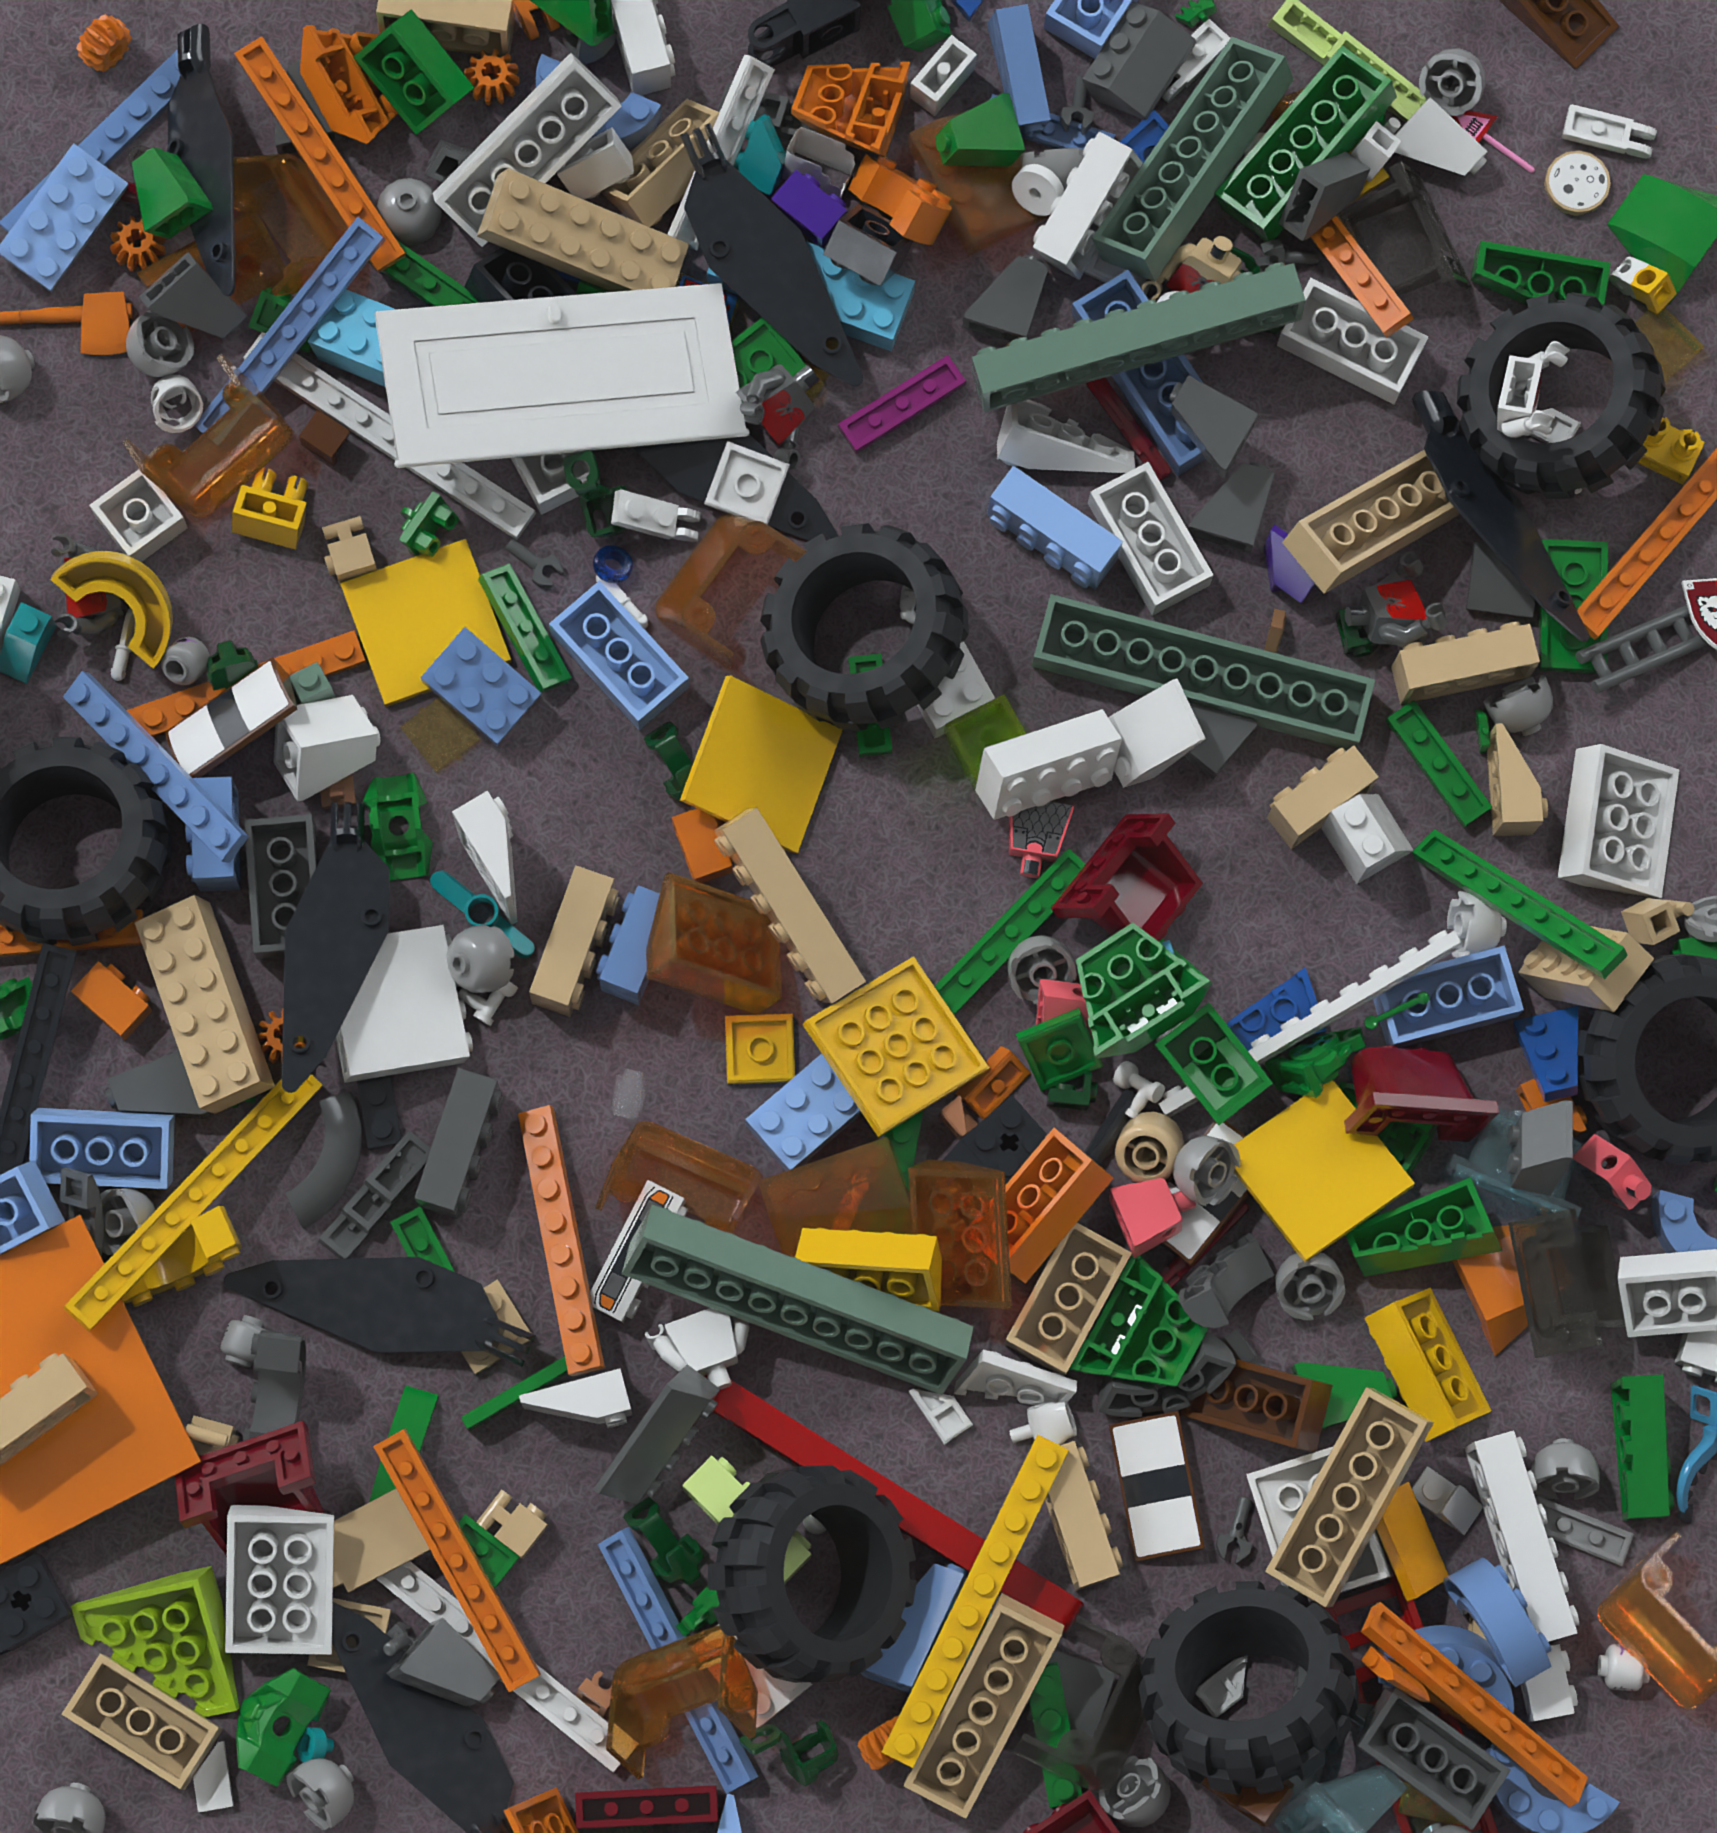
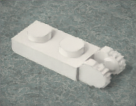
M1210 19L1204 22L1191 35L1197 43L1175 75L1178 80L1165 91L1162 98L1167 103L1181 92L1185 86L1188 87L1213 63L1229 41L1230 37Z
M1572 104L1568 108L1561 138L1622 154L1626 152L1629 155L1647 159L1651 157V147L1629 141L1630 134L1645 140H1654L1657 130L1650 126L1635 123L1633 119Z
M620 489L615 491L611 524L668 540L673 538L696 542L698 541L697 531L687 528H676L677 519L691 523L699 522L701 514L693 509L678 508L679 505Z

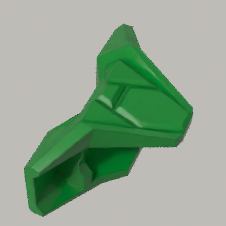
M412 772L407 775L386 778L373 777L363 802L370 809L371 848L390 868L389 881L429 876L433 842L422 830L419 806L428 802L417 775ZM403 817L408 821L409 827L406 833L394 835L390 832L389 823L393 818Z
M293 1668L264 1683L245 1698L239 1707L240 1712L238 1714L236 1730L238 1768L258 1777L271 1786L278 1787L297 1761L294 1749L307 1725L311 1721H319L331 1689ZM281 1716L288 1717L289 1722L282 1735H275L273 1732L274 1721Z

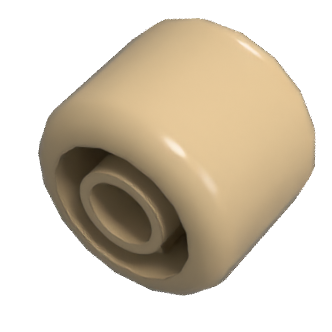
M1154 1111L1143 1112L1134 1119L1131 1118L1122 1129L1117 1140L1115 1156L1118 1167L1126 1177L1136 1183L1159 1178L1168 1179L1174 1172L1176 1155L1184 1146L1182 1131L1174 1120L1162 1113Z

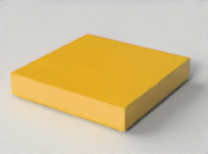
M793 1014L725 1016L727 1084L789 1082L795 1077Z

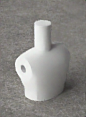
M1067 1401L1057 1403L1046 1402L1028 1408L1027 1417L1029 1424L1010 1430L1013 1443L1032 1437L1035 1440L1038 1434L1060 1445L1067 1439L1077 1435L1076 1424Z

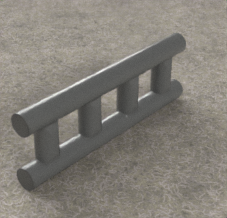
M1687 604L1576 652L1577 661L1580 664L1591 661L1599 676L1598 679L1591 682L1593 691L1595 693L1602 692L1707 646L1708 643L1700 634L1694 637L1685 620L1690 617ZM1673 625L1682 642L1666 648L1658 631ZM1646 637L1654 654L1639 661L1630 643ZM1618 649L1627 666L1611 672L1603 655Z

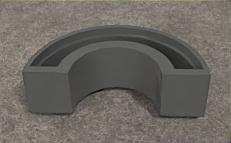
M261 1330L259 1334L254 1333L251 1354L255 1355L254 1372H259L258 1383L254 1382L252 1387L251 1403H256L251 1428H245L243 1441L299 1422L306 1370L307 1348L304 1335Z

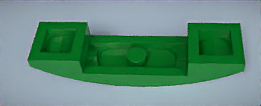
M405 1386L388 1438L406 1428L417 1450L421 1453L439 1395ZM381 1461L369 1502L396 1489Z

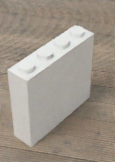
M443 925L387 934L336 1036L345 1083L464 1063L470 1057L469 1053L473 1051L472 1038L469 1032L465 1033L463 1020L466 1019V1008L462 999L458 1000L456 987H459V985L452 978L448 969L447 952L452 940L449 934L445 935Z

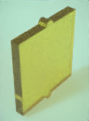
M440 697L426 708L420 707L419 713L400 727L436 773L455 758L460 759L461 754L480 740L464 718Z

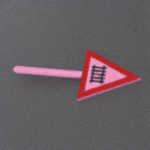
M1469 110L1462 115L1451 116L1478 143L1481 139H1484L1529 173L1535 171L1534 167L1486 133L1498 116Z

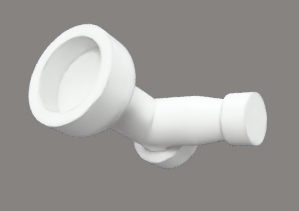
M509 981L506 986L497 991H492L487 1000L462 988L458 993V999H462L472 1008L476 1009L473 1015L475 1018L491 1026L494 1021L491 1018L504 997H512L518 990V987Z
M1124 1061L1115 1071L1113 1082L1122 1089L1134 1087L1138 1090L1130 1108L1125 1112L1126 1115L1134 1119L1145 1107L1148 1100L1157 1103L1163 1097L1165 1086L1159 1082L1152 1083L1138 1075L1137 1066L1129 1061Z

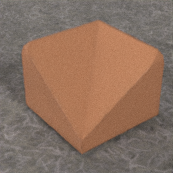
M960 1095L940 1112V1119L958 1140H961L978 1125L962 1105Z

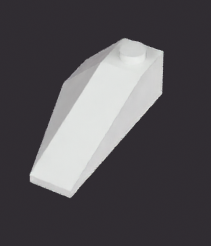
M1025 400L1006 407L997 440V459L1002 460L1009 466L1041 470L1127 473L1135 469L1134 451L1101 434H1093L1091 438L1086 436L1084 431L1078 427L1079 423L1070 418L1067 423H1061L1049 417L1048 415L1052 409L1040 403Z

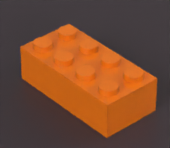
M1053 1128L966 1233L1004 1268L1026 1284L1114 1177L1062 1133Z

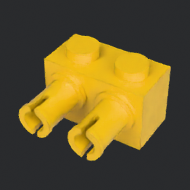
M1662 417L1658 433L1655 436L1648 435L1643 445L1647 452L1637 463L1683 485L1689 477L1705 442L1701 440L1697 431L1694 433L1692 432L1693 429L1679 430L1670 425L1667 417Z
M259 467L256 469L252 486L241 485L232 512L231 532L296 550L305 524L307 502L303 501L309 483L300 477L296 489L297 476H291L288 478L284 496L271 493L277 475L268 468L265 477L263 476L265 467Z

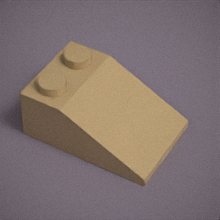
M1503 723L1495 724L1490 732V747L1487 749L1493 836L1533 835L1538 827L1542 825L1543 818L1548 816L1547 799L1542 798L1540 785Z

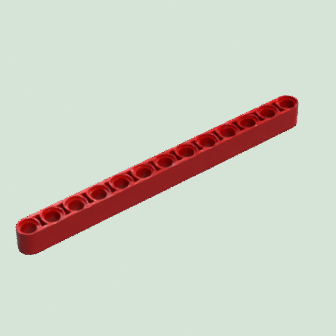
M731 1380L732 1384L729 1387L718 1392L714 1398L718 1403L713 1411L715 1414L725 1420L729 1419L733 1422L734 1426L755 1439L756 1437L763 1441L764 1445L783 1457H789L792 1459L791 1462L799 1467L833 1465L840 1471L851 1470L869 1480L878 1488L876 1495L884 1494L889 1498L902 1516L903 1520L898 1524L901 1531L903 1529L908 1532V1536L929 1549H935L938 1551L937 1554L954 1565L968 1570L967 1573H970L985 1542L983 1538ZM1015 1560L999 1592L1063 1624V1633L1065 1634L1084 1605L1078 1598L1018 1560Z

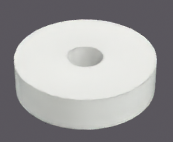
M1038 164L1024 166L1012 181V191L1018 203L1027 211L1040 216L1050 215V208L1054 200L1058 196L1062 197L1064 193V188L1059 178L1051 170Z

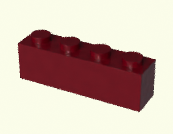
M716 1785L575 1793L576 1829L718 1822Z

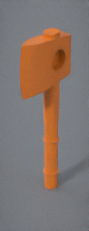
M124 291L86 293L83 298V306L48 307L36 310L19 309V311L0 312V325L81 322L80 353L90 355H112L127 352L126 336L130 329L129 319H133L132 303L126 302Z
M1372 1646L1361 1659L1369 1669L1388 1683L1421 1702H1428L1434 1705L1442 1713L1448 1714L1465 1724L1468 1729H1473L1480 1733L1394 1659Z

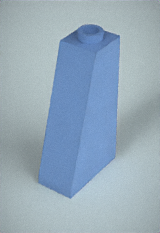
M1028 4L996 9L987 22V27L1004 93L1010 94L1020 131L1023 130L1025 135L1043 131V126H1046L1051 118Z
M934 1563L916 1585L913 1605L903 1610L901 1618L907 1624L897 1641L889 1649H881L883 1656L875 1664L861 1672V1674L868 1679L910 1694L967 1579V1572L954 1564H948L946 1568Z

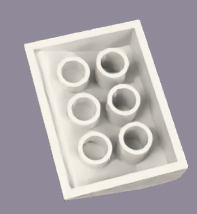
M1603 744L1576 749L1558 878L1586 887L1661 899L1679 769Z
M486 791L452 811L460 842L509 922L513 925L517 922L512 846L510 842L513 834L509 824L510 819L507 816L509 813L499 797L493 799L489 792Z
M1333 1447L1246 1474L1272 1557L1276 1553ZM1376 1529L1341 1593L1394 1577L1388 1556ZM1280 1581L1282 1586L1295 1590L1294 1588ZM1308 1597V1601H1309V1602H1313V1601H1314V1600H1312L1311 1598Z
M230 1506L227 1515L225 1653L332 1654L334 1515L272 1506Z

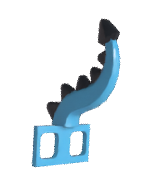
M1695 1385L1691 1386L1690 1418L1709 1425L1703 1427L1702 1440L1683 1463L1678 1478L1676 1496L1679 1514L1677 1518L1686 1524H1691L1693 1519V1504H1688V1501L1693 1496V1492L1689 1488L1698 1483L1697 1472L1705 1474L1708 1461L1710 1459L1717 1460V1392ZM1697 1394L1705 1396L1710 1400V1417L1697 1411Z

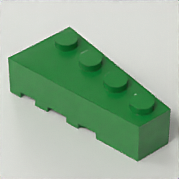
M891 0L892 3L888 5V10L905 47L919 52L952 35L948 25L950 24V16L942 6L941 0Z
M1480 241L1475 249L1470 281L1527 305L1526 300L1551 293L1554 294L1557 300H1566L1567 294L1572 292L1595 296L1604 305L1611 263Z
M1471 1177L1364 1221L1346 1234L1353 1255L1364 1277L1502 1251Z
M1664 1375L1621 1377L1610 1383L1622 1521L1663 1519L1669 1517V1510L1674 1508L1673 1492L1671 1489H1668V1476L1670 1475L1671 1466L1669 1456L1667 1455L1666 1443L1667 1425L1665 1420Z

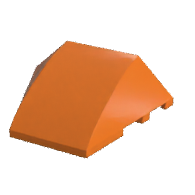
M306 25L303 28L300 74L332 131L366 144L369 143L398 114L353 58L374 40L378 34L355 32L351 35L340 33L335 28L322 31L316 30V27L313 25Z
M900 62V67L880 68V63H871L869 68L852 69L849 64L808 65L792 105L791 114L805 125L827 137L866 152L886 156L901 115L910 62Z
M1544 1222L1494 1226L1493 1230L1502 1251L1450 1261L1454 1264L1482 1323L1480 1326L1494 1356L1498 1355L1573 1284Z

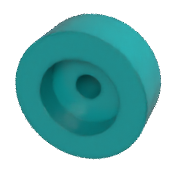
M306 1727L297 1743L298 1756L302 1762L317 1758L324 1759L326 1753H331L334 1748L333 1740L327 1738L324 1730L318 1727Z

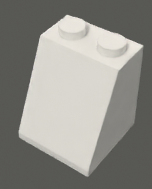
M353 695L298 704V710L276 724L274 764L297 802L313 796L376 760V747L380 745L379 731L376 726H372L365 708L360 707Z
M1359 794L1331 810L1322 826L1323 832L1356 884L1413 851V848L1379 794Z

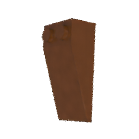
M1499 0L1573 69H1577L1619 27L1618 23L1599 0Z
M1235 1358L1236 1365L1222 1384L1210 1394L1206 1391L1191 1400V1405L1180 1411L1182 1416L1293 1448L1316 1452L1333 1385Z

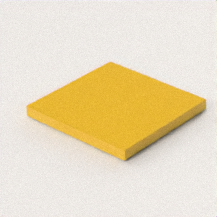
M466 539L439 548L433 557L421 554L340 583L385 707L432 691L421 682L420 677L464 627L507 664L512 662L489 599L478 581L480 575Z
M731 675L725 676L680 801L725 822L730 821L747 809L757 808L781 847L788 852L798 853L842 729H838L826 721L819 722L803 710Z
M914 956L807 1019L802 1024L878 1138L977 1078L990 1068Z
M1333 1080L1323 1084V1091L1317 1098L1303 1096L1234 1144L1239 1151L1241 1160L1240 1167L1235 1165V1175L1305 1263L1413 1188L1415 1184L1378 1136L1346 1134L1344 1121L1356 1108Z

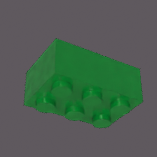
M412 9L392 23L353 57L416 135L475 88Z

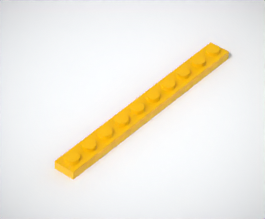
M311 1074L297 1091L288 1093L283 1090L281 1079L69 1300L63 1309L90 1332L191 1226L190 1220L200 1216L311 1100L322 1088L323 1084Z
M1037 1434L884 1745L882 1753L912 1768L914 1767L1068 1454V1449Z

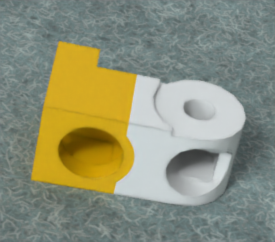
M1627 257L1609 276L1610 282L1624 295H1631L1632 298L1645 303L1647 309L1655 314H1658L1677 294L1667 272L1633 257Z

